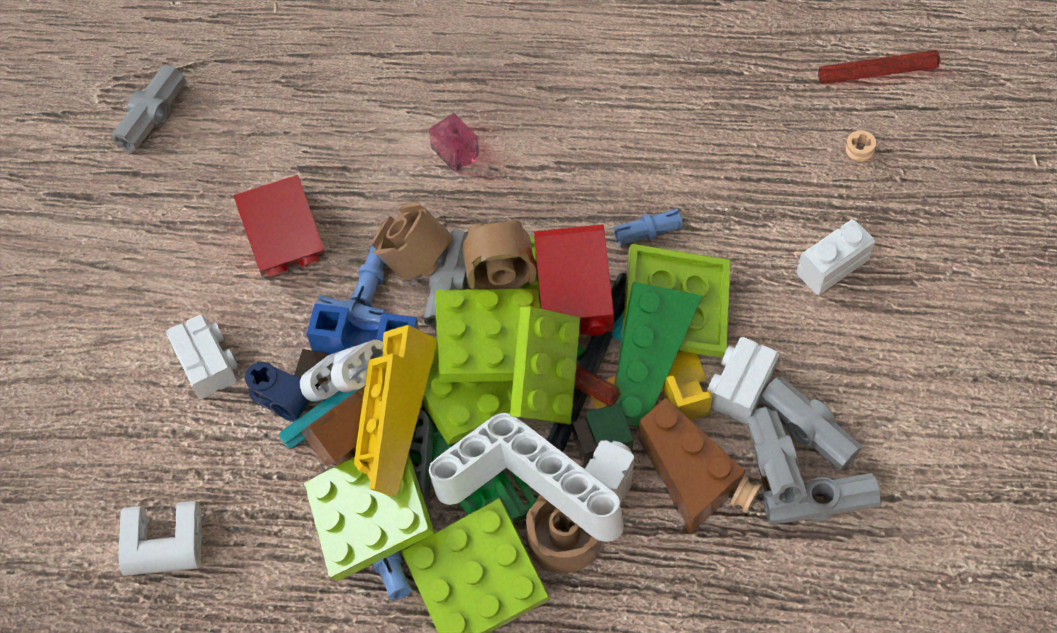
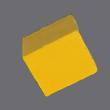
M673 375L666 377L664 397L689 420L709 415L712 396L709 391H702L698 379L677 385Z

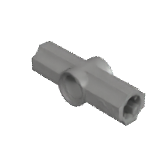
M166 64L165 67H161L144 91L137 90L132 94L128 103V113L111 134L113 142L130 153L136 151L154 126L160 127L167 121L171 109L170 104L187 82L185 76L173 66Z
M453 229L449 232L453 236V241L442 252L436 270L430 275V295L424 313V323L430 325L433 329H436L435 290H466L468 286L463 254V243L468 234L463 230Z
M782 376L775 378L761 394L760 401L770 410L777 411L779 418L786 423L788 432L797 442L804 446H813L840 471L846 468L861 451L863 446L835 423L832 412L825 404L816 399L810 401Z
M767 407L756 409L747 420L752 440L755 443L754 450L763 477L766 476L775 504H782L785 507L798 505L800 500L807 496L805 483L798 469L799 464L790 435L786 436L777 411H772Z
M873 473L835 480L827 477L815 478L805 485L807 496L803 497L798 505L791 507L775 504L771 491L763 493L764 509L770 525L810 518L816 521H825L834 514L879 507L881 504L880 489ZM822 494L830 500V503H817L813 496Z

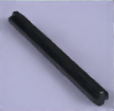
M625 273L618 274L611 290L614 311L613 326L624 311ZM613 331L599 336H591L575 373L571 424L554 423L547 441L561 452L564 451L573 431V422L577 421L613 337Z

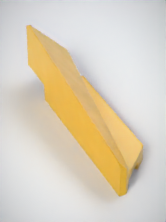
M410 325L384 332L383 356L368 361L354 464L358 471L366 474L370 479V489L390 497L397 496L437 346L436 338Z

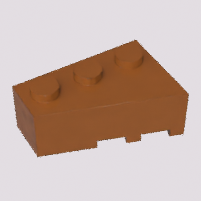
M365 386L301 431L326 466L332 463H336L338 466L355 455L353 449L357 444Z
M666 398L640 420L638 439L658 476H661L673 504L677 506L685 520L687 530L692 534L735 493L744 477L745 470Z

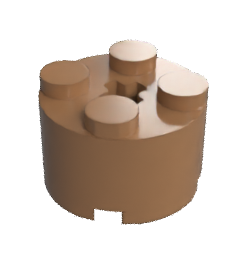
M410 202L399 208L402 214L395 220L389 216L384 221L372 241V246L376 248V250H373L374 254L404 280H409L419 275L423 277L431 275L438 266L436 260L453 241V236L419 202Z
M509 220L486 225L475 224L468 229V236L463 243V254L467 281L471 289H522L521 286L528 281L531 285L536 277L535 261L530 236L520 221Z
M541 495L529 509L526 519L528 546L532 556L544 570L557 573H572L585 568L595 561L601 541L593 538ZM566 527L567 532H562L559 529Z

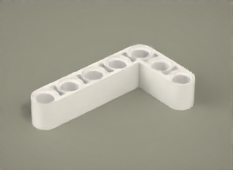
M509 413L493 416L438 456L430 464L429 474L436 497L444 504L451 505L461 502L507 467L593 538L608 542L617 539L623 533L624 523L621 505L616 493L517 417H511Z

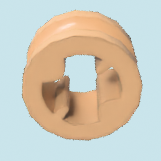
M864 130L851 133L846 145L848 157L857 162L869 161L875 153V137L870 132ZM858 143L865 144L863 150L856 149Z
M744 476L733 495L730 505L733 507L740 505L743 508V512L748 513L762 485L758 482L751 484L749 478Z

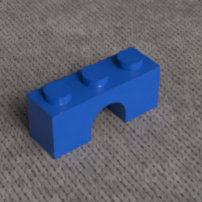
M315 303L306 334L312 351L332 354L372 340L383 342V335L386 331L406 325L419 330L417 317L382 313L381 321L378 324L363 323L351 316L349 308Z

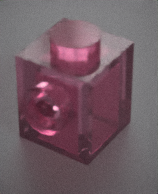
M455 113L428 129L431 149L454 172L463 166L470 165L479 156L478 136Z

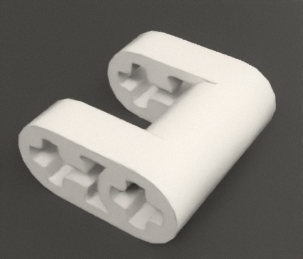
M372 340L325 357L301 377L300 389L304 397L310 401L317 402L333 396L338 391L351 392L364 387L368 361L383 356V342ZM327 377L328 381L323 382L318 387L319 390H317L315 385L318 379Z
M197 500L177 503L175 537L147 540V516L144 507L122 508L119 534V566L122 575L198 569L200 567L202 515L200 504Z

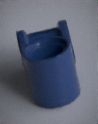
M256 362L246 370L245 382L249 387V395L252 401L275 412L283 419L295 422L310 402L301 392L300 377L290 375L267 362Z

